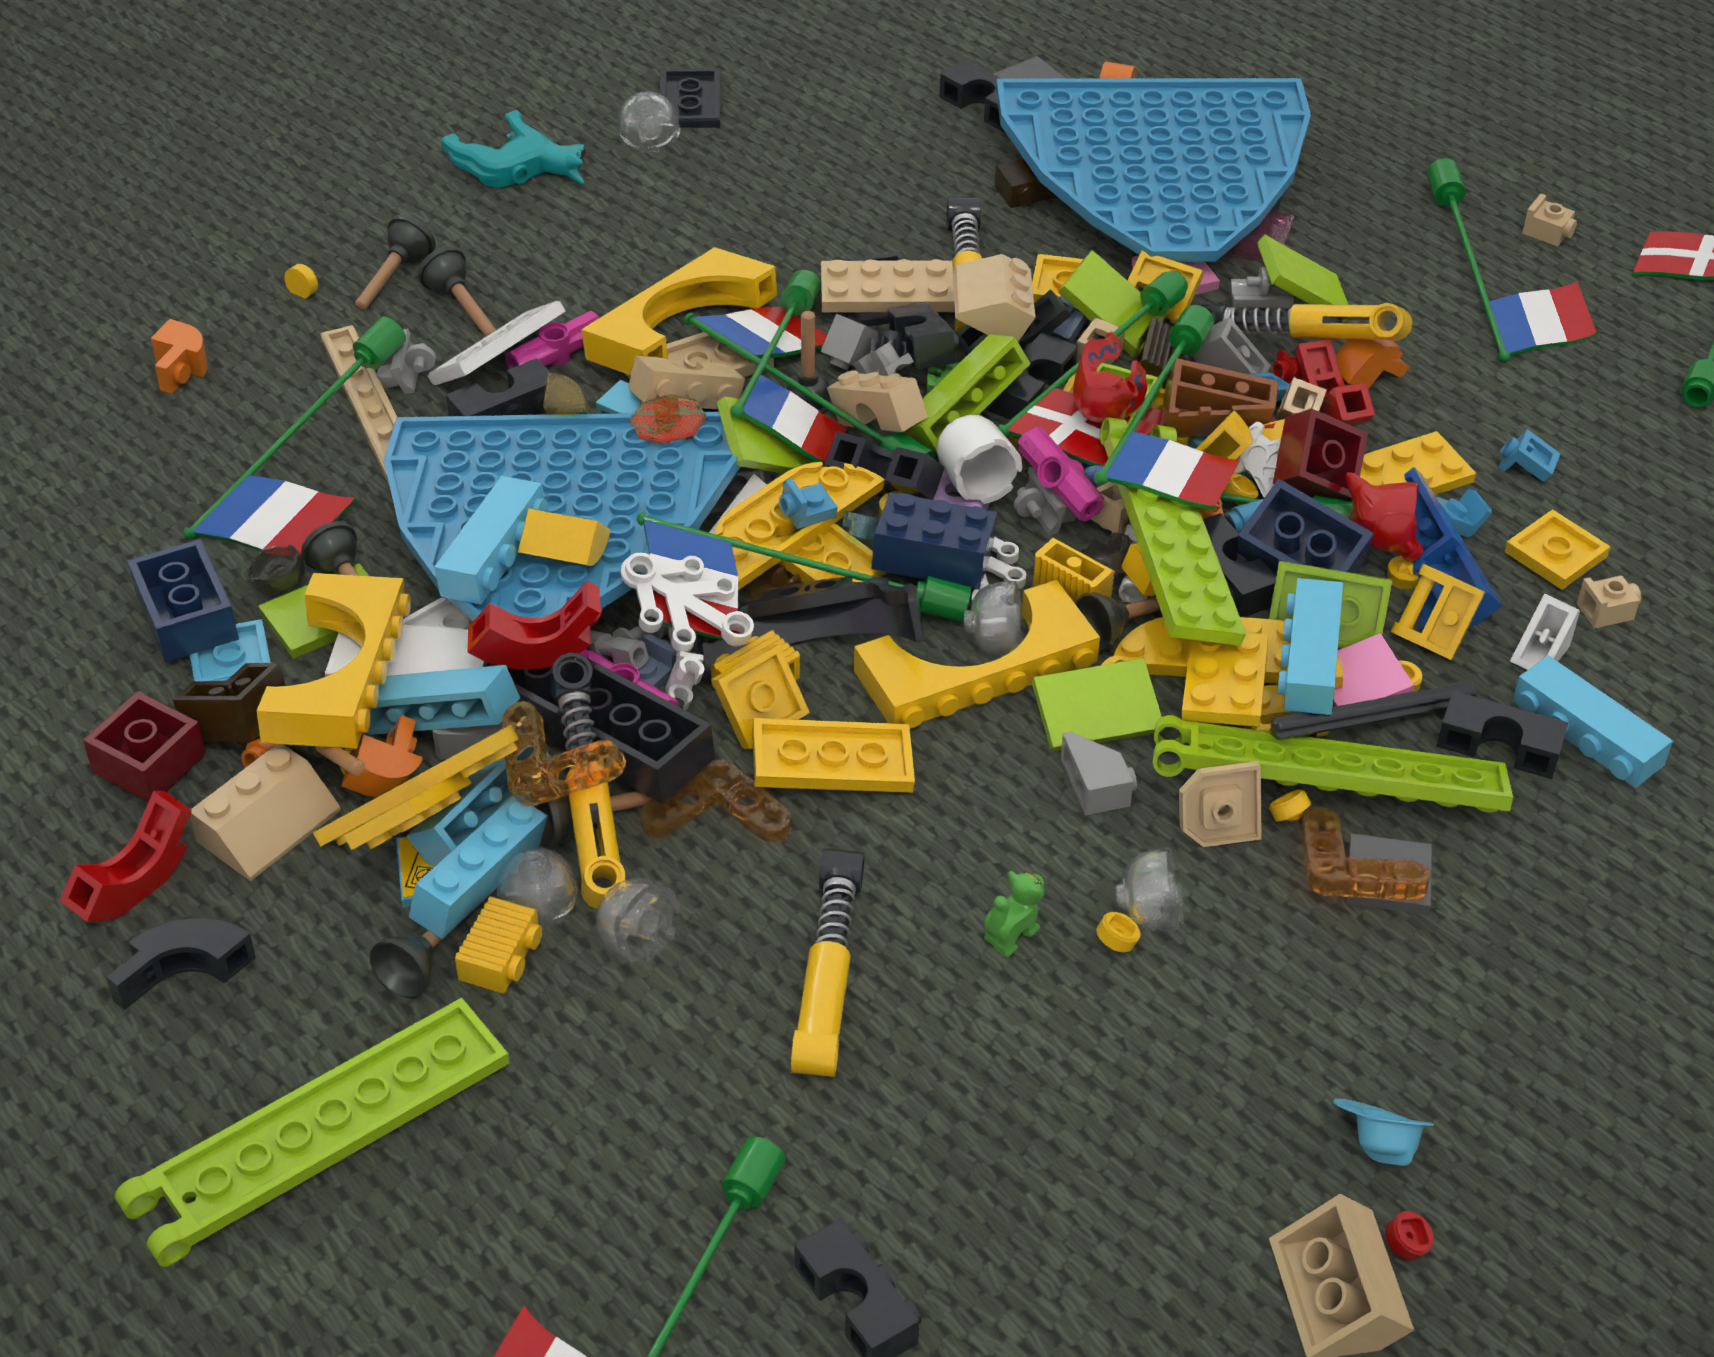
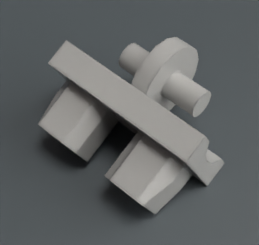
M1260 267L1258 276H1247V279H1231L1232 304L1236 310L1243 311L1246 307L1248 311H1254V308L1257 307L1269 308L1270 311H1277L1278 308H1281L1282 311H1286L1287 308H1292L1294 297L1271 283L1266 267Z
M407 328L403 330L406 335V341L386 361L387 365L381 366L378 369L377 376L384 389L400 386L403 393L411 394L415 392L418 373L430 370L434 366L436 356L434 351L424 343L413 345L410 340V331Z
M888 342L862 357L853 365L859 374L878 372L879 375L888 376L898 374V370L914 361L909 353L899 358L892 344Z
M1029 467L1027 471L1029 481L1025 487L1017 491L1018 496L1014 501V508L1022 517L1033 516L1036 518L1048 535L1059 533L1061 524L1075 521L1076 515L1052 488L1044 487L1039 482L1037 471L1033 467Z

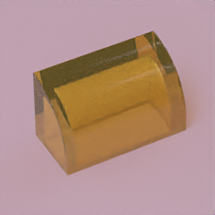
M548 373L543 405L548 415L593 414L581 388L574 380L562 374Z

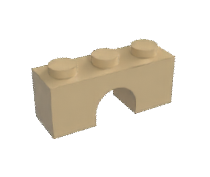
M635 356L628 389L645 404L658 405L674 401L690 404L695 408L718 409L717 401L724 396L740 399L745 378L726 363L697 361L695 370L677 366L667 358ZM671 403V404H669V405H667V406H680V405Z
M854 370L841 374L838 377V382L827 387L834 406L865 425L877 418L881 430L903 432L928 417L916 378L900 377L899 374L882 376L878 372L858 374V371ZM837 416L838 422L844 426L855 427L852 424L845 421L844 419Z

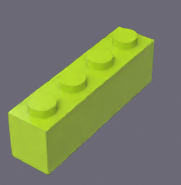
M989 334L922 399L928 417L903 432L937 453L939 437L948 424L966 415H979L1031 364L1016 338Z

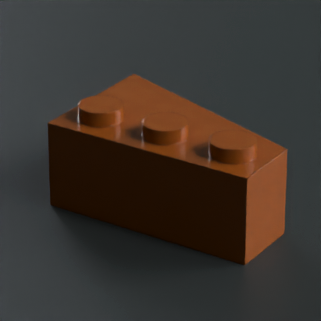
M1176 358L1165 385L1160 425L1174 427L1177 437L1209 436L1233 411L1243 419L1248 428L1256 421L1262 424L1269 423L1276 407L1278 381Z

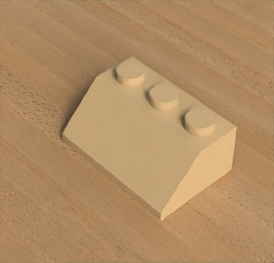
M1000 254L957 264L954 267L955 318L986 335L1012 336L1019 342L1035 319L1031 269H1029L1028 265L1018 258L1011 259Z
M277 744L190 809L192 810L190 820L197 843L245 878L252 881L340 812L341 807L306 759L286 745Z
M1339 1194L1269 1238L1306 1357H1339L1380 1351L1414 1331L1371 1209Z

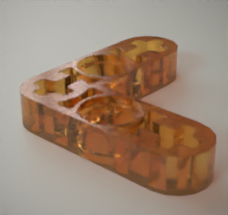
M522 701L511 705L502 717V728L504 729L512 725L519 738L514 742L518 749L505 756L509 791L523 806H535L612 781L621 775L625 769L626 759L623 753L610 740L597 741L547 758L544 723L542 717L530 702ZM522 720H523L524 730H525L527 733H522L521 730L519 729V726L522 725ZM534 747V752L529 758L517 760V756L523 749ZM571 766L576 767L574 774L570 778L558 780V776L563 769Z
M721 759L713 760L665 803L661 804L652 799L642 807L640 812L641 826L645 834L650 837L662 838L671 835L719 803L756 836L768 842H777L786 838L790 832V813L763 788L755 787V782L733 763ZM727 777V783L722 778ZM688 794L696 795L700 798L694 804H685L679 799ZM744 796L752 797L756 800L750 806H741L735 801ZM765 818L769 820L771 823L766 825Z
M1313 807L1304 812L1301 838L1307 883L1314 892L1326 896L1406 900L1420 899L1427 894L1430 871L1425 865L1410 860L1345 857L1338 815L1334 811L1323 807ZM1318 825L1322 826V829L1325 832H1318ZM1315 849H1326V850H1329V851H1331V852H1330V853L1319 852V851H1317V850H1315ZM1360 876H1370L1378 880H1367Z

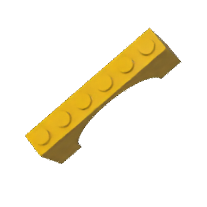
M714 247L581 329L585 358L628 375L632 373L635 356L668 359L666 336L652 330L657 324L682 311L704 306L737 305L753 309L760 308L778 296L775 266Z
M313 573L304 594L308 626L327 628L340 632L356 641L362 648L349 664L329 676L299 685L267 686L257 709L261 743L357 749L362 733H367L369 730L371 708L375 709L378 705L379 685H384L386 682L387 662L394 659L395 640L402 637L403 617H408L410 614L411 597L410 594H405L403 578Z
M1054 580L1023 590L1022 617L1028 626L1029 632L1017 648L997 660L964 667L934 664L909 654L887 635L854 646V672L888 723L909 724V728H915L924 721L939 716H950L959 709L974 704H985L992 698L1009 692L1017 693L1026 686L1032 685L1034 677L1088 668L1098 661L1100 636L1059 582Z

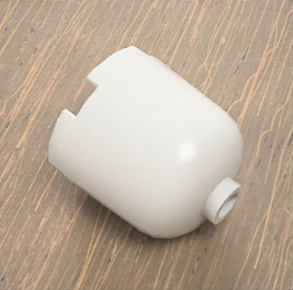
M966 415L948 424L939 437L937 444L939 462L945 467L946 474L965 500H980L983 504L999 500L1012 490L1013 485L1011 482L1016 477L1017 471H1022L1021 456L992 421L980 415Z

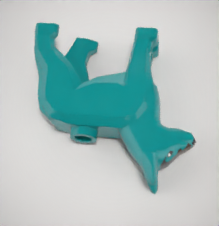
M518 110L505 114V119L509 122L512 132L507 134L509 141L500 149L475 143H461L459 137L454 133L441 139V148L449 154V158L454 165L478 177L480 182L486 186L501 188L515 183L522 184L530 177L543 172L567 176L577 183L584 184L578 169L583 164L582 159L586 154V146L582 144L561 146L554 143L544 134L526 125L522 121V114Z

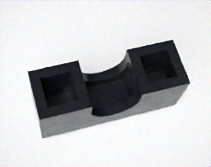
M966 59L940 73V98L960 109L974 103L985 104L984 122L1006 133L1000 124L996 95V79L1002 78Z
M926 302L887 308L889 331L903 334V342H906V354H910L914 361L911 365L916 370L956 363L955 352L959 351L957 332L953 331L948 326V323Z
M1041 332L1023 350L1031 364L991 402L990 412L1011 420L1044 392L1045 384L1052 385L1076 364L1078 346Z
M536 358L507 370L509 386L507 391L491 393L483 390L477 383L446 394L448 416L537 415L541 412H547L560 405L558 380Z
M836 432L825 462L827 467L834 466L843 470L844 463L852 464L855 468L858 466L884 478L883 488L930 500H934L945 469L944 466L928 454L896 447L895 452L881 448L867 439Z
M1221 513L1203 519L1239 617H1247L1271 608L1276 575L1261 558L1244 563L1236 562L1239 533Z
M1453 691L1442 722L1436 747L1475 758L1477 749L1482 743L1487 741L1503 742L1509 745L1516 754L1513 769L1552 779L1569 722Z
M840 1218L794 1244L795 1269L819 1301L841 1291L852 1292L863 1299L860 1305L846 1312L845 1337L860 1357H897L918 1344L919 1324H921V1316L918 1309L910 1299L906 1298L903 1300L895 1289V1283L889 1270L883 1264L877 1265L869 1255L866 1241L857 1230L852 1232L843 1219Z

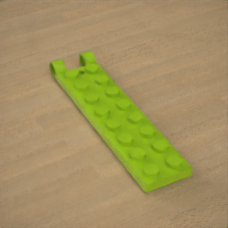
M1106 417L1102 423L1100 442L1105 447L1108 459L1128 428L1127 422L1124 419ZM1155 425L1152 428L1150 436L1174 442L1177 441V432L1174 427ZM1117 484L1170 637L1241 646L1246 632L1199 508L1185 505L1142 489Z
M1173 715L1161 717L1156 722L1154 728L1156 746L1153 751V766L1160 775L1166 777L1178 775L1183 768L1197 770L1200 768L1257 761L1261 766V778L1275 780L1277 783L1286 786H1294L1298 783L1315 785L1324 791H1335L1337 789L1353 790L1363 796L1372 797L1383 794L1395 796L1397 799L1406 802H1414L1420 799L1435 801L1437 804L1445 807H1456L1458 805L1473 806L1478 810L1494 813L1498 810L1510 811L1513 801L1506 764L1502 762L1305 736L1276 740L1267 731L1184 721ZM1165 727H1174L1181 734L1174 740H1166L1160 736L1159 732ZM1164 752H1174L1180 757V760L1175 764L1167 765L1162 763L1158 757Z
M460 998L147 1173L125 1181L117 1189L115 1200L127 1218L137 1219L154 1209L159 1199L164 1196L179 1219L156 1229L147 1240V1248L160 1266L168 1267L187 1256L192 1245L509 1064L508 1052L464 999ZM194 1197L196 1198L195 1201L192 1202V1203H185V1202H184V1201H189V1200L193 1199Z

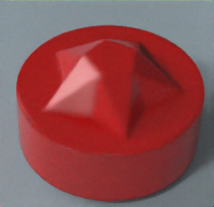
M1401 1212L1391 1219L1386 1226L1385 1235L1390 1248L1396 1255L1405 1260H1416L1429 1252L1433 1246L1434 1237L1430 1225L1421 1215L1415 1212Z

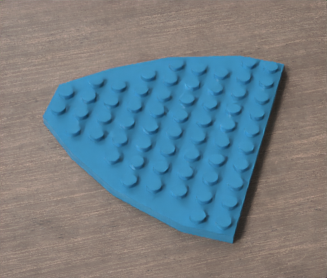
M1301 78L996 79V95L1001 127L1038 180L1092 226L1140 255L1143 250L1151 257L1158 255L1176 262H1216L1262 222L1293 182L1311 117Z
M719 412L397 417L384 457L385 469L402 540L438 590L434 566L501 476L542 483L544 499L548 502V512L595 520L611 529L601 558L592 566L518 553L513 565L507 568L499 579L496 589L490 592L482 605L448 598L472 621L477 618L489 603L520 617L537 618L550 615L562 608L586 581L600 587V605L604 608L633 589L625 584L621 578L620 572L623 562L634 553H646L649 555L644 525L640 526L637 523V515L640 512H646L645 516L698 530L741 467L737 465L738 457L730 451ZM694 416L702 418V421L692 434L666 442L643 437L638 428L646 430L648 436L659 437L662 434L669 436L672 434V432L663 430H674L676 427L681 426H677L676 423L658 420L653 424L654 427L661 428V430L636 426L634 423L637 418L658 417L660 419L667 417L677 420Z

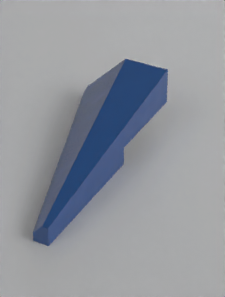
M1413 467L1404 476L1407 482L1419 484L1415 508L1417 518L1415 537L1423 546V553L1418 559L1413 561L1414 572L1420 579L1421 575L1418 573L1422 564H1425L1485 591L1483 599L1469 625L1476 626L1503 605L1425 478ZM1437 582L1434 583L1421 610L1422 619L1419 620V626L1422 630L1444 588V585Z

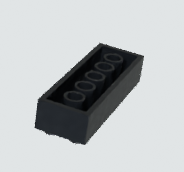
M585 657L592 666L590 685L592 696L588 707L592 709L589 713V719L594 721V724L591 726V732L596 734L593 744L598 747L595 757L600 760L597 766L605 768L607 774L661 804L665 803L715 760L711 724ZM553 666L530 670L507 668L520 696L514 707L524 714L525 727L567 750L565 744L568 739L563 734L566 726L561 721L564 713L560 711L559 703L552 697L550 692ZM567 676L563 678L568 683L579 682V680L573 676Z

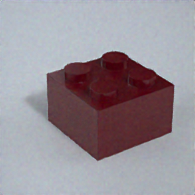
M1312 408L1285 417L1272 484H1275L1280 479L1311 498L1314 495L1353 501L1345 475L1347 472H1351L1360 476L1368 433Z
M139 691L83 739L93 773L149 802L153 791H167L206 754L198 721Z

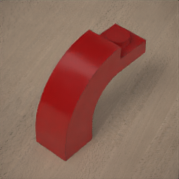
M1331 339L1297 345L1295 353L1303 381L1327 390L1319 412L1351 426L1365 424L1375 416L1366 382L1345 385L1339 371Z
M586 581L562 608L550 615L537 618L520 617L489 603L468 626L467 653L496 666L506 665L510 669L528 670L553 666L556 659L567 653L579 654L591 644L590 626H593L598 621L602 612L600 587Z
M153 791L138 828L129 843L118 854L107 861L98 864L75 865L60 902L86 922L106 921L126 914L162 886L177 868L188 848L179 840L192 810L165 791Z

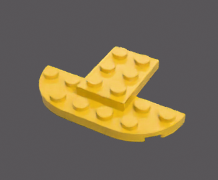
M822 462L801 465L782 474L729 510L719 521L714 534L862 574L882 577L887 572L871 569L873 551L838 526L836 522L882 491L885 479L859 466L855 468L852 464L844 463V470L834 466L822 467ZM792 478L799 489L821 483L838 507L836 518L797 529L791 519L782 513L779 505V497L782 495L784 480ZM732 547L738 574V590L777 563L803 583L845 577ZM852 579L853 582H862L860 580Z
M1160 617L1138 626L1126 635L1116 648L1114 656H1123L1129 660L1144 658L1149 675L1186 677L1182 705V720L1260 727L1264 683L1279 684L1280 671H1288V668L1280 667L1282 645H1290L1291 642L1283 641L1285 620L1240 617L1246 636L1241 646L1170 637L1164 618ZM1337 654L1334 688H1342L1343 668Z
M509 725L318 829L313 834L320 847L335 839L338 846L347 842L351 850L364 843H367L369 848L372 849L460 800L461 796L458 791L471 784L468 776L516 751L518 748L514 742L519 738L512 725Z

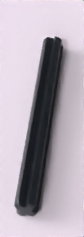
M1467 682L1332 707V715L1302 712L1275 717L1271 720L1270 733L1276 740H1283L1446 710L1453 691L1477 697L1478 690L1471 683Z

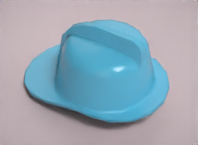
M1334 1099L1333 1101L1337 1106L1356 1114L1359 1143L1371 1159L1380 1163L1400 1166L1409 1165L1418 1148L1424 1125L1434 1126V1123L1410 1120L1387 1110L1347 1099Z

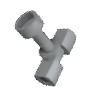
M653 617L645 618L649 622H654ZM639 625L630 631L625 628H618L613 632L612 636L611 634L590 630L591 644L586 650H592L606 659L612 657L614 664L629 663L639 669L649 659L645 642L642 641V637L648 632L643 631ZM661 625L657 632L650 634L661 639L668 635V626Z

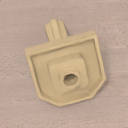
M1257 761L1197 769L1179 789L1180 828L1183 832L1202 847L1261 840L1260 764Z

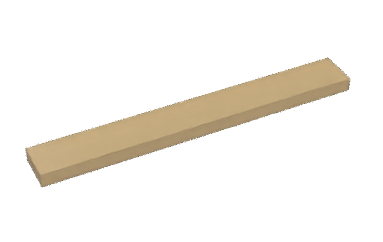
M353 325L320 333L321 341L339 378L356 362L353 344L359 337ZM361 366L342 386L388 482L384 457L397 415L375 370Z

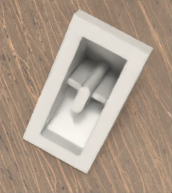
M1544 594L1510 662L1529 670L1548 655L1559 661L1570 647L1580 610Z

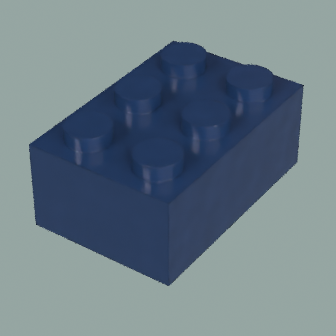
M1278 479L1238 534L1237 553L1250 561L1261 558L1276 576L1279 561L1356 574L1371 552L1374 533Z
M890 492L874 533L871 569L921 579L932 576L980 589L993 550L998 512L986 510L978 506L968 507L951 504L945 500H930L914 497L907 493L897 494Z
M201 539L127 560L137 598L165 663L239 640L232 606Z

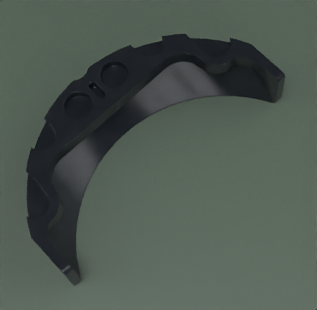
M873 576L871 579L862 582H853L852 577L815 580L809 583H799L764 592L763 597L756 601L738 602V611L749 615L753 620L754 628L751 637H760L774 630L775 634H778L780 639L783 638L785 643L788 642V644L846 634H884L902 637L915 643L925 642L917 587L910 583L902 587L889 585L888 578ZM696 634L691 653L703 655L704 673L700 682L707 681L712 677L711 665L714 664L719 656L725 653L731 654L743 646L734 647L727 644L726 641Z

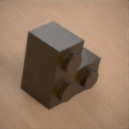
M245 663L227 681L191 682L173 699L176 711L198 721L204 744H215L221 741L245 745L259 738L257 709L266 687L286 685L279 663Z

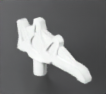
M1256 421L1249 427L1253 442L1240 455V458L1236 459L1240 460L1234 473L1239 474L1247 470L1248 474H1251L1265 498L1274 485L1272 483L1281 439L1270 441L1262 435L1265 429L1262 423Z

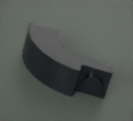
M1051 289L1034 303L1035 319L1018 342L1022 350H1024L1029 342L1032 343L1041 332L1049 335L1071 316L1062 301ZM967 324L957 332L959 346L966 356L988 336Z
M208 918L181 919L153 927L130 940L128 944L132 957L126 962L119 964L106 979L113 1002L126 1010L154 986L170 976L183 972H202L226 983L253 961L256 956L250 933L239 926Z

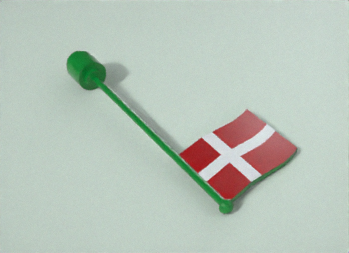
M1650 232L1632 276H1667L1695 280H1714V236L1684 232ZM1714 341L1707 359L1694 361L1689 366L1682 384L1681 392L1683 398L1690 406L1704 407L1714 400Z
M1177 271L1163 272L1147 285L1140 295L1143 307L1113 332L1118 338L1147 312L1154 316H1163L1185 297L1188 289L1185 277ZM1079 362L1005 425L1000 424L997 427L1005 437L1011 435L1021 438L1025 432L1032 430L1034 427H1041L1068 457L1091 466H1104L1108 461L1105 447L1100 442L1102 423L1091 421L1082 416L1075 405L1073 393L1058 389L1076 374ZM1128 416L1124 420H1126V422L1128 423L1131 416ZM1140 420L1134 432L1150 435L1152 428L1159 424Z

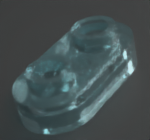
M845 511L842 525L849 527V535L874 540V533L880 519Z

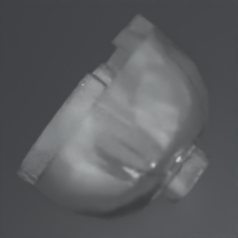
M643 91L630 96L624 101L618 113L620 138L627 143V147L643 153L662 151L661 146L666 145L668 142L672 145L680 133V122L676 109L669 99L657 92Z
M1016 581L993 583L980 589L973 598L972 610H965L964 612L966 633L973 632L976 644L984 652L996 656H1005L1022 643L1023 632H1020V620H1023L1020 590Z
M543 847L527 848L517 852L502 868L497 879L496 898L537 909L538 924L542 928H547L562 922L568 917L567 913L573 909L574 905L576 907L579 901L578 880L569 861L556 851Z
M1170 847L1153 849L1137 855L1129 861L1124 869L1123 883L1116 884V896L1120 909L1127 908L1130 917L1136 924L1151 931L1182 929L1181 924H1184L1181 883L1177 884L1174 871H1177L1178 868Z
M638 877L616 883L607 891L597 913V930L604 945L615 955L629 962L637 963L645 955H647L645 962H650L674 938L677 928L671 926L673 913L679 914L676 894L665 884ZM633 935L646 940L648 943L641 948L633 946L629 942L628 937Z

